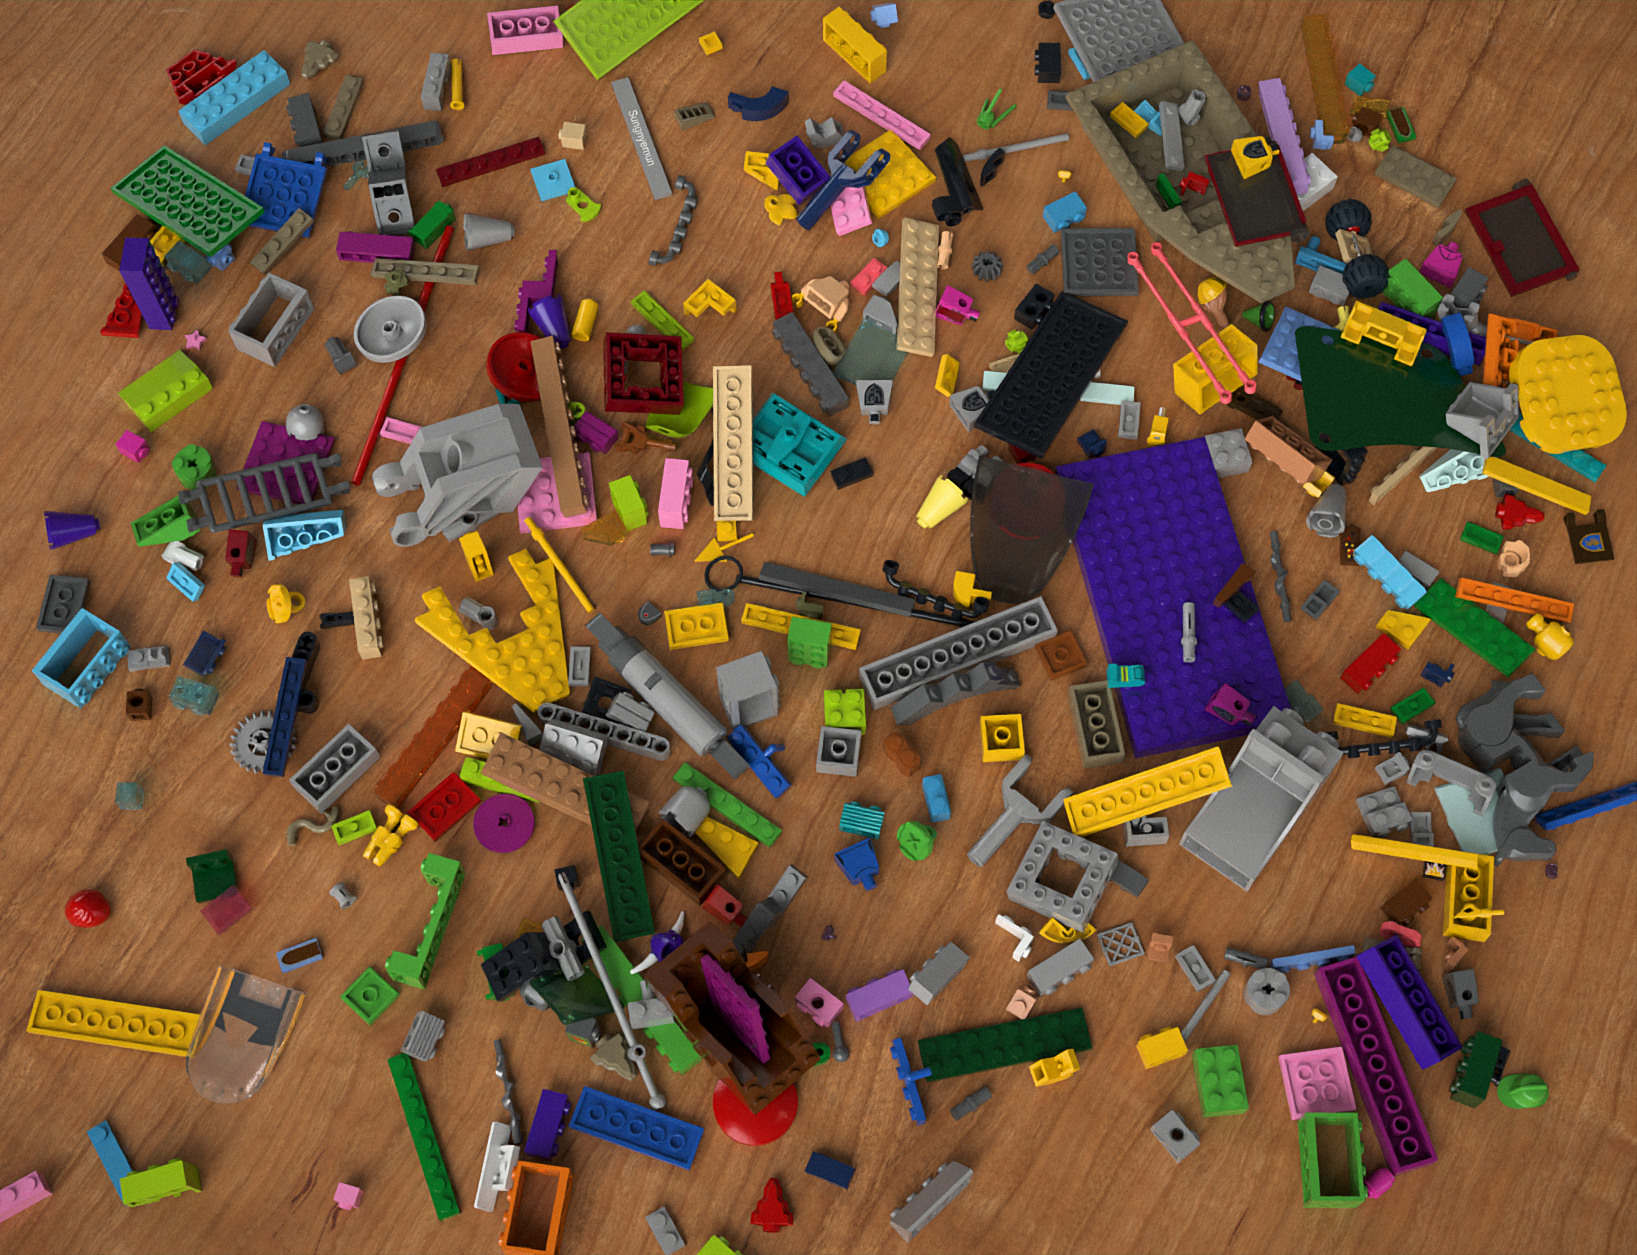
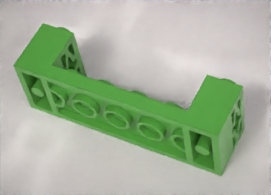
M428 853L427 859H423L421 871L428 884L439 887L437 892L439 898L437 903L433 904L430 915L432 917L430 923L425 925L423 935H425L424 940L417 947L416 955L418 956L415 957L393 950L392 955L388 956L385 964L386 971L393 981L424 990L466 875L460 861Z

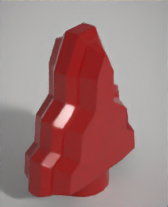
M1505 493L1503 503L1498 502L1495 517L1501 519L1502 529L1512 530L1514 527H1522L1525 523L1535 524L1544 521L1545 513L1535 507L1527 506L1524 501L1516 499L1515 495Z
M769 1178L764 1187L763 1198L757 1201L756 1210L751 1213L750 1224L763 1226V1232L779 1233L781 1227L793 1225V1213L789 1212L788 1202L782 1198V1187L777 1178Z

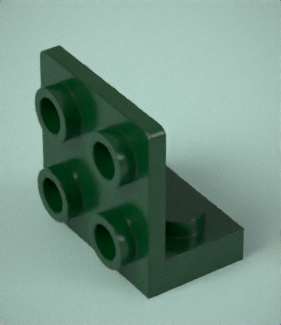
M227 849L186 858L187 866L192 871L197 903L238 894L233 856Z

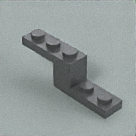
M793 864L789 865L768 898L758 902L732 942L744 962L747 960V954L753 951L765 931L777 924L808 878L807 875Z

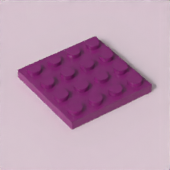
M261 421L243 470L312 453H317L319 459L328 458L335 439L334 437L317 434L318 438L298 440L295 439V435L291 433L288 435L286 426ZM311 461L303 463L301 466L313 501L319 481ZM294 467L282 468L292 502L298 505L305 503ZM275 471L263 473L270 498L284 501ZM256 476L244 477L248 493L261 496Z
M708 954L700 960L713 1012L764 1064L770 1060L768 1053L770 1048L765 1040L766 1032L762 1027L763 1019L759 1014V1003L755 998H750L742 985L738 986L735 983L734 978L729 972L725 973L722 970L720 963L716 959L713 961Z

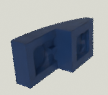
M812 1152L805 1172L826 1180L832 1185L848 1190L856 1169L822 1154Z

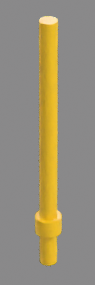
M527 517L524 522L531 530L532 537L543 547L588 613L593 612L595 608L546 540L543 530L537 527L531 517Z

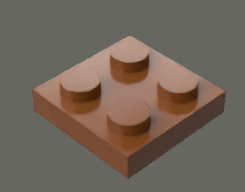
M1071 630L1039 642L1034 646L1051 681L1083 669L1088 665Z

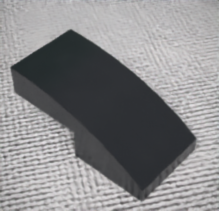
M998 148L985 163L981 173L980 186L983 187L996 177V168L1004 162L1005 151L1001 148Z

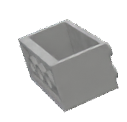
M268 273L261 280L256 292L251 294L249 302L241 309L236 321L232 322L229 327V333L236 349L276 367L314 311L308 291ZM278 296L290 301V304L263 343L250 337Z
M762 651L716 667L719 698L733 731L739 725L747 727L778 715V708L780 707L778 701L780 700L778 695L779 682L776 675H772L770 669L772 666L768 656L764 657Z

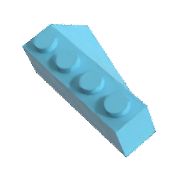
M344 510L291 514L264 521L263 530L269 561L282 555L291 554L293 551L302 548L306 549L311 545L321 544L344 536L346 531Z

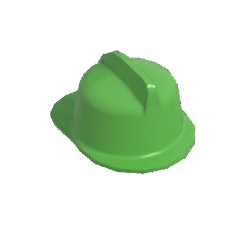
M1515 1074L1506 1076L1499 1082L1497 1095L1499 1100L1510 1108H1535L1542 1106L1547 1101L1548 1087L1544 1080L1535 1074Z

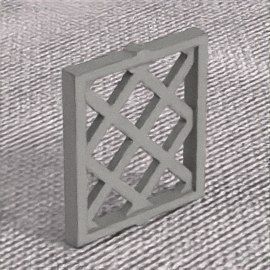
M1132 922L1097 934L1109 967L1145 954ZM1126 928L1125 933L1118 931ZM1129 929H1132L1134 938L1127 935ZM1113 933L1111 938L1105 936L1107 934ZM1116 933L1123 936L1121 942L1113 940ZM1102 938L1109 941L1107 947L1103 945ZM1125 938L1132 940L1130 947L1123 944ZM1112 942L1119 945L1117 951L1109 949ZM1134 942L1138 944L1139 951L1132 948ZM1121 947L1128 949L1126 956L1119 953ZM1108 951L1115 954L1113 960L1109 959ZM1130 951L1137 953L1132 956H1129ZM1117 956L1123 958V959H1120V960L1115 961V959H1116Z

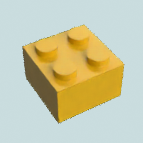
M1021 714L980 717L979 727L983 762L1021 760L1025 753Z

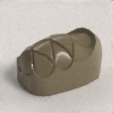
M817 327L812 334L814 346L827 365H837L846 352L844 344L832 329Z

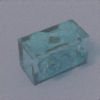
M180 241L164 256L168 263L167 267L173 272H179L188 282L191 280L198 284L211 270L206 258Z
M178 676L168 698L173 703V706L178 709L184 710L187 708L197 715H203V713L211 715L219 693L213 686Z

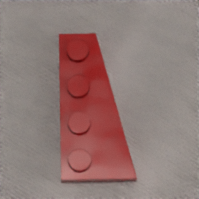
M125 283L121 296L115 302L116 306L113 312L109 313L108 321L100 331L102 336L139 338L143 315Z

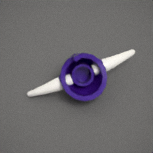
M681 911L672 929L668 932L652 936L650 940L651 952L641 964L630 970L631 974L648 968L656 961L661 962L683 944L682 937L679 934L684 924V911Z

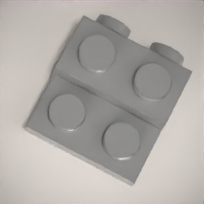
M1395 787L1357 798L1355 801L1371 837L1379 836V838L1388 836L1391 831H1404L1409 828L1413 821L1405 802H1401Z

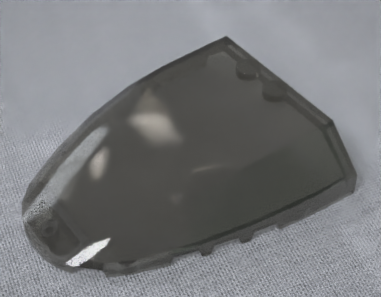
M979 455L972 492L970 541L973 572L981 589L992 592V599L1007 604L1026 602L1036 596L1053 576L1069 549L1085 514L1094 484Z

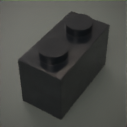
M1039 43L1038 50H1035L1034 61H1038V65H1035L1034 75L1038 76V83H1059L1061 74L1060 43Z

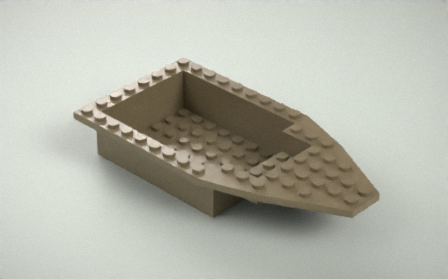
M1193 40L1066 94V100L1082 123L1081 127L1155 242L1166 239L1190 260L1260 303L1294 289L1295 280L1291 236L1238 247L1234 246L1204 157L1207 154L1231 150L1233 140L1257 137V134ZM1193 90L1203 91L1206 95V101L1199 111L1201 117L1194 125L1187 126L1179 116L1185 169L1182 171L1166 169L1162 135L1160 136L1147 128L1135 138L1109 117L1110 112L1122 102L1134 111L1146 100L1159 112V103L1161 101L1177 103L1179 108L1187 101ZM1235 160L1217 163L1227 196L1232 195L1235 201V206H1232V210L1241 236L1290 226L1285 196L1272 162L1269 168L1246 179H1243ZM1189 172H1193L1209 179L1210 182L1205 195L1188 188L1184 196L1180 195L1182 188L1179 185L1183 177L1187 178ZM1165 174L1181 199V206L1169 208L1156 188L1158 175Z

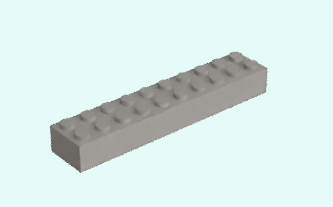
M1040 596L860 667L858 676L875 711L902 700L923 684L937 685L953 673L966 674L982 662L995 663L1033 648L1035 644L1055 637L1058 630Z

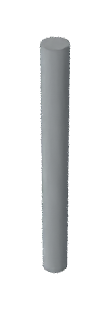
M1222 971L1181 1032L1184 1042H1186L1231 975L1228 971Z

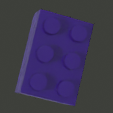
M795 136L769 154L765 163L798 205L814 196L830 178L829 174L798 136Z

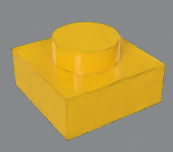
M715 31L699 38V43L706 55L723 49L722 43Z
M716 521L718 542L737 540L736 521Z

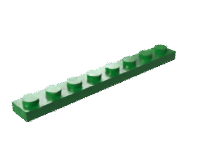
M402 1053L387 1059L438 1219L443 1221L461 1214L410 1056Z

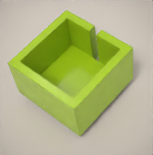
M631 475L610 482L611 499L625 532L646 525V517L649 516L646 509L647 504L644 497H641L639 493L640 488L637 481H633Z
M846 689V693H842V690H824L825 727L859 730L861 735H866L864 689Z

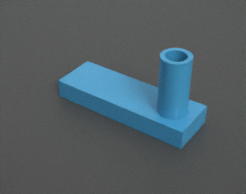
M1312 236L1306 248L1301 246L1295 261L1296 264L1316 272L1319 266L1343 274L1346 263L1316 252L1321 242L1318 237Z

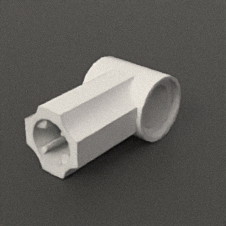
M179 541L170 542L161 555L164 560L171 564L179 562L194 571L202 567L204 560L202 554L188 549Z

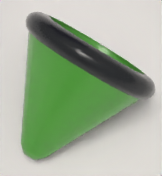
M1267 300L1244 311L1242 316L1262 331L1268 332L1274 321L1273 303Z

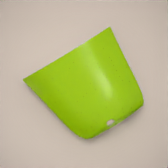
M683 382L684 406L680 415L649 414L645 427L673 438H683L692 434L713 405V388Z

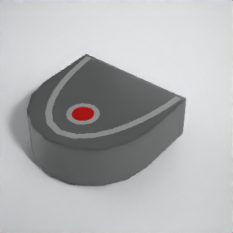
M649 601L638 611L639 621L644 625H652L662 617V614Z

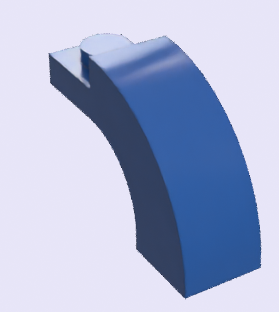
M1461 313L1442 317V329L1448 343L1453 368L1459 376L1473 373V350Z

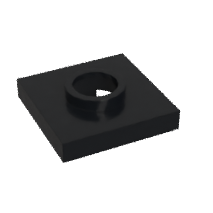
M595 676L581 713L617 723L605 716L608 710L599 707L598 701L602 697H609L613 701L619 692L631 694L632 690Z

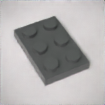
M50 575L36 625L37 631L61 634L81 608L84 609L90 585L89 579Z

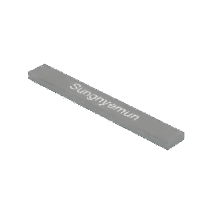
M629 78L611 82L654 200L671 196L672 191Z

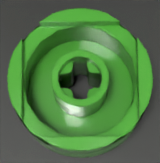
M189 444L180 450L172 461L175 474L181 484L187 489H197L196 482L198 480L216 476V466L209 452L194 444Z

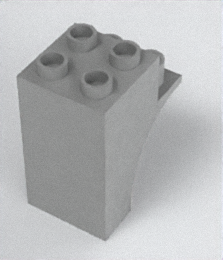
M1273 706L1259 727L1250 732L1228 769L1232 787L1211 794L1184 832L1179 845L1247 892L1327 782L1344 754L1338 750L1339 744L1331 735L1325 732H1318L1316 735L1303 726L1304 720L1298 713L1288 708L1280 711Z

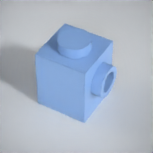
M890 2L872 6L873 11H870L871 21H874V24L880 26V28L889 27L890 23L898 22L895 3Z

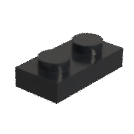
M865 457L831 470L830 475L839 490L873 477V472Z
M1240 590L1224 604L1244 624L1259 611V608Z

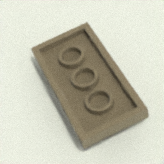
M1392 145L1374 174L1437 208L1441 206L1457 180L1456 177Z

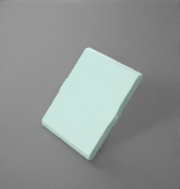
M1501 768L1484 773L1494 778L1496 788L1505 778ZM1453 783L1434 787L1447 817L1448 825L1451 831H1453L1461 851L1481 855L1497 852L1498 849L1493 833V815L1498 799L1496 789L1482 817L1473 813L1474 804L1472 801L1467 800L1471 791Z

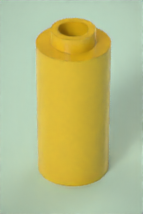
M585 299L581 301L571 333L574 339L584 342L589 341L599 308L595 300Z

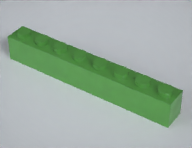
M601 925L598 929L607 948L600 952V956L614 989L620 994L618 996L619 1000L625 1007L630 1002L643 1000L640 982L643 981L642 977L638 972L630 973V970L634 967ZM675 1021L671 1024L645 1027L643 1029L650 1040L653 1038L656 1041L657 1045L655 1047L661 1056L666 1054L670 1062H668V1065L674 1073L679 1072L683 1076L702 1061V1057L697 1054L692 1047V1043L687 1039Z

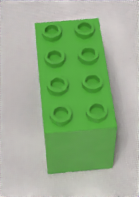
M1305 1112L1298 1120L1304 1208H1357L1367 1198V1186L1363 1184L1366 1167L1365 1163H1362L1361 1154L1364 1153L1363 1141H1360L1359 1132H1362V1121L1358 1119V1113ZM1315 1125H1345L1350 1196H1320Z

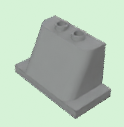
M1470 382L1463 392L1458 395L1454 404L1450 405L1446 413L1447 425L1480 445L1481 458L1488 459L1519 418L1518 384L1510 383L1507 388Z

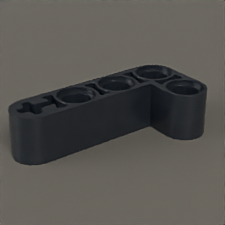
M304 632L299 636L292 654V658L307 659L308 661L298 707L299 712L307 714L314 713L319 708V702L315 694L305 689L320 649V644L312 632ZM312 699L310 704H304L306 700Z

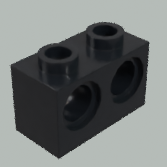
M1035 284L1015 309L1014 319L1033 330L1036 325L1039 326L1046 312L1054 304L1055 294Z

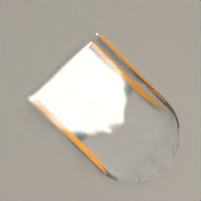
M219 965L186 1056L187 1074H189L195 1090L208 1100L224 1104L238 1103L257 1093L266 1082L289 1039L306 993Z

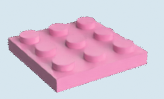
M1342 1046L1279 1055L1278 1059L1292 1120L1300 1119L1305 1112L1346 1113L1356 1110Z

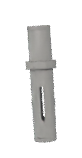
M1190 602L1183 604V638L1181 639V644L1183 645L1184 662L1195 661V645L1197 644V638H1195V604Z

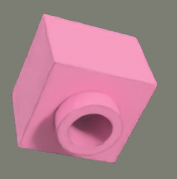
M339 1182L334 1200L339 1203L338 1207L351 1210V1207L358 1209L363 1191L358 1187Z

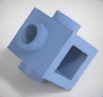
M229 243L212 257L206 254V260L221 271L226 269L235 260L232 246Z

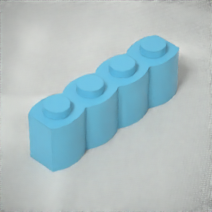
M1373 535L1354 550V560L1360 566L1364 565L1367 567L1369 576L1374 580L1378 579L1382 583L1381 588L1387 594L1391 593L1396 598L1395 602L1400 608L1408 610L1427 593L1425 588L1412 577Z

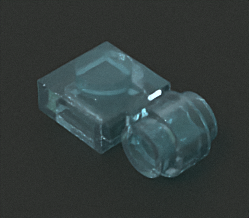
M716 589L697 591L698 606L718 603L717 601L723 603L724 606H730L735 601V594L731 589H723L719 592H716Z

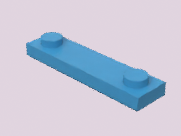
M105 1120L88 1130L87 1134L123 1202L119 1179L127 1177V1173L132 1172L133 1169L108 1121Z

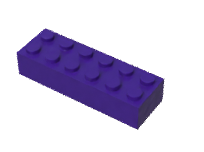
M125 238L119 271L149 329L172 330L173 323H176L175 310L179 306V297L175 294L174 286L171 285L169 276L166 275L165 268L161 265L160 258L155 253L154 246L151 245L149 238Z
M1398 935L1356 956L1422 1070L1442 1061L1463 1048Z

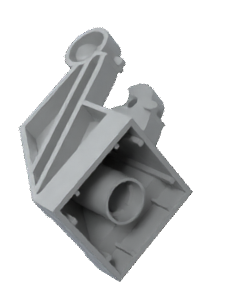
M496 404L420 428L401 461L380 466L373 472L372 479L378 495L383 497H393L407 490L419 489V485L422 483L425 499L417 512H408L397 516L395 526L389 528L394 544L400 547H407L422 542L427 536H436L464 513H512L543 467L520 404Z

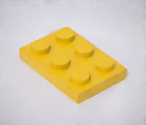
M723 602L664 611L670 650L729 641Z
M465 711L462 715L455 751L487 759L500 732L520 741L523 725Z

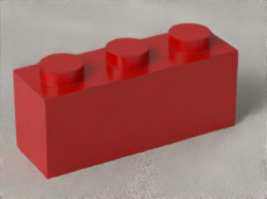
M1383 633L1344 670L1340 679L1357 694L1362 690L1367 691L1373 685L1372 680L1375 677L1379 679L1387 671L1385 668L1389 664L1393 666L1399 660L1398 654L1401 648Z

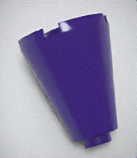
M552 295L533 303L534 308H528V312L546 337L553 336L554 340L559 342L561 349L569 346L571 341L564 299L561 295H557L558 298L554 299Z
M44 511V516H49L45 518L48 543H53L49 544L50 550L96 535V530H100L98 518L94 519V515Z

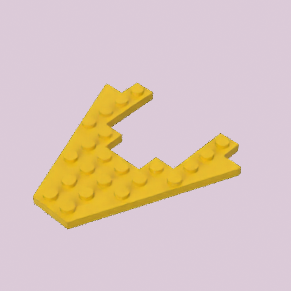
M527 549L510 555L508 560L535 603V606L520 613L522 620L528 628L527 630L497 644L487 627L469 635L440 586L422 594V599L427 605L429 612L416 617L415 622L535 713L540 705L544 703L554 704L567 698L570 692L554 564L550 558L535 564Z

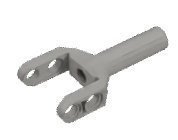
M1028 754L1024 755L1003 779L1001 784L1005 811L967 853L968 858L975 865L983 867L1020 823L1034 825L1041 824L1042 821L1049 823L1065 805L1063 799L1071 797L1074 791L1069 787L1061 790L1045 810L1040 813L1039 809L1015 789L1012 790L1014 785L1028 771L1029 765L1033 761V758Z

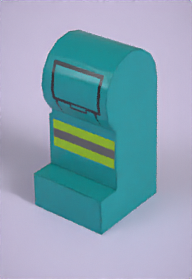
M1108 664L1106 670L1107 688L1138 687L1145 684L1143 666Z

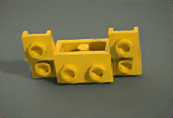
M1355 301L1341 338L1359 344L1362 335L1397 349L1394 359L1412 366L1427 329Z

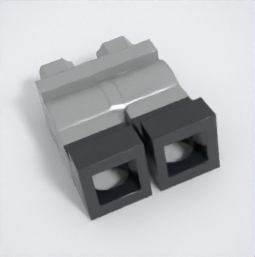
M982 445L976 450L971 449L957 467L947 474V479L953 482L963 492V495L975 504L998 477L999 470L1003 464L1002 459L994 456L991 461L987 460L986 456L989 454V451Z

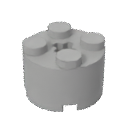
M1262 968L1255 971L1247 981L1243 991L1244 1000L1255 1013L1272 1015L1280 1010L1287 1001L1290 994V986L1284 973L1272 968ZM1263 989H1267V991L1270 992V994H1266V991Z

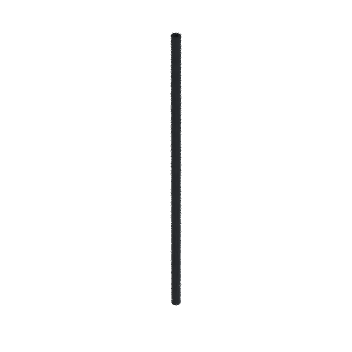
M743 576L740 582L802 595L803 590L748 576ZM807 592V596H809V597H814V598H819V599H824V600H829V601H834V602H839V603H844V604H849V605H854V606H859V607H864V608L879 610V609H875V608H871V607H867V606H863V605H859V604H855V603H851V602H847V601H843V600H839V599H835V598H831V597H827V596H823V595H819V594ZM914 609L910 616L960 627L975 622L965 619L958 620L950 616Z

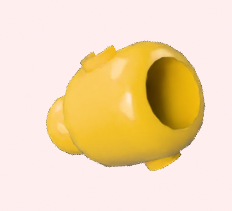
M1536 613L1526 622L1527 628L1536 633L1533 641L1537 646L1538 653L1543 657L1546 656L1550 660H1557L1574 645L1571 633L1567 632L1564 628L1565 626H1561L1558 622L1552 621L1547 624L1544 621V617L1539 613Z

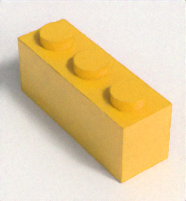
M478 531L466 533L463 537L459 538L475 582L494 575L487 551Z

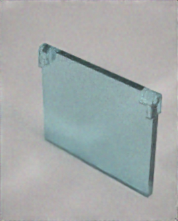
M863 320L847 347L843 358L835 368L833 375L855 385L856 380L893 381L908 352L897 350V335L875 326L867 320Z

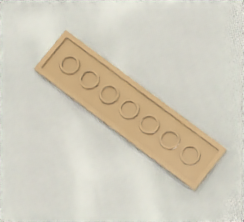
M910 218L902 220L897 350L932 357L935 352L939 225Z
M713 366L714 521H754L753 366Z

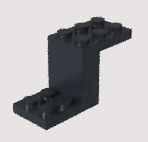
M585 911L583 916L600 953L607 946L591 912ZM575 918L563 927L568 938L576 943V954L581 965L592 959L585 940L582 945L578 942V938L582 933ZM526 932L481 964L497 1002L504 1001L532 980L548 978L557 980L566 977L557 958L550 954V943L545 932ZM506 967L509 969V974L507 978L504 975V969Z

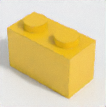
M1169 1026L1159 1031L1160 1034L1152 1036L1150 1033L1140 1037L1141 1041L1138 1042L1136 1047L1146 1069L1186 1055L1188 1049L1178 1027L1172 1029Z

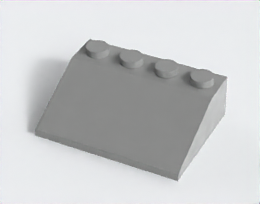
M952 1161L950 1164L945 1162L937 1170L939 1174L934 1179L930 1177L922 1184L923 1190L918 1194L916 1192L911 1194L906 1200L908 1204L903 1209L898 1207L890 1215L892 1218L890 1225L908 1243L970 1184L974 1173L970 1168L955 1161Z

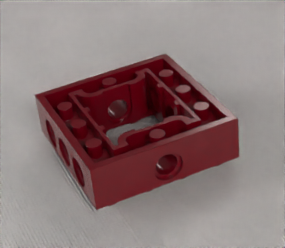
M606 332L603 341L604 411L680 415L684 406L681 336ZM626 360L660 362V388L630 386L625 392L624 383L626 375H624V365Z

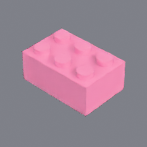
M665 458L658 508L661 527L684 529V523H688L689 511L687 510L688 505L691 504L690 488H693L694 481L692 476L693 468H689V460Z

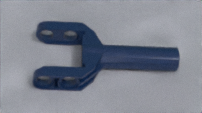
M849 130L828 154L831 177L795 218L797 223L809 231L846 187L861 188L870 185L889 163L890 153L884 149L874 151L856 173L844 163L859 146L861 136L858 132ZM855 135L854 141L850 143L851 138ZM843 149L842 155L838 157L839 152ZM884 154L882 160L879 161V157ZM872 168L871 173L867 175L868 170Z

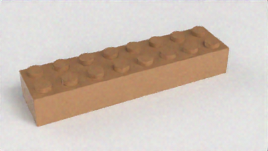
M500 732L481 774L591 825L583 778L592 777L593 775ZM628 792L636 832L649 802Z

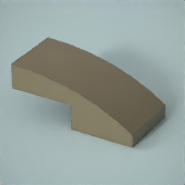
M1460 209L1448 216L1443 223L1442 229L1436 233L1433 239V244L1436 247L1444 243L1454 231L1462 213Z

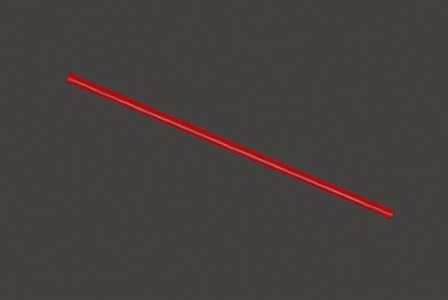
M445 227L433 262H443L454 232L453 227ZM425 282L418 300V304L423 311H425L435 282ZM408 355L395 362L351 481L356 486L361 485Z

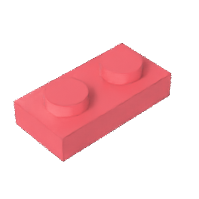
M873 258L850 282V286L865 296L873 288L872 284L888 267Z

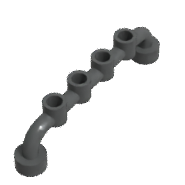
M678 175L675 189L682 191L683 188H686L688 195L686 196L683 210L680 213L668 253L662 257L659 256L660 252L652 250L648 262L649 265L656 266L657 263H668L673 259L675 253L680 254L682 244L679 243L680 238L685 239L687 228L684 227L686 223L690 224L693 213H689L690 209H695L698 198H695V187L692 183L686 181V176Z

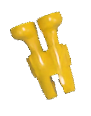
M390 804L385 808V813L388 816L385 826H378L363 853V857L368 860L375 856L373 863L379 867L387 862L388 858L402 845L403 840L401 838L407 832L417 829L419 825L413 818L403 815ZM401 821L400 826L396 830V832L391 833L395 826Z

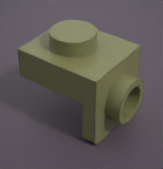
M400 268L384 274L387 284H384L387 294L400 296L398 288L408 285L403 270Z
M803 591L802 596L798 597L796 602V609H799V615L822 620L823 606L807 603V592Z

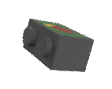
M572 1011L565 1029L568 1039L593 1048L602 1035L597 1020Z

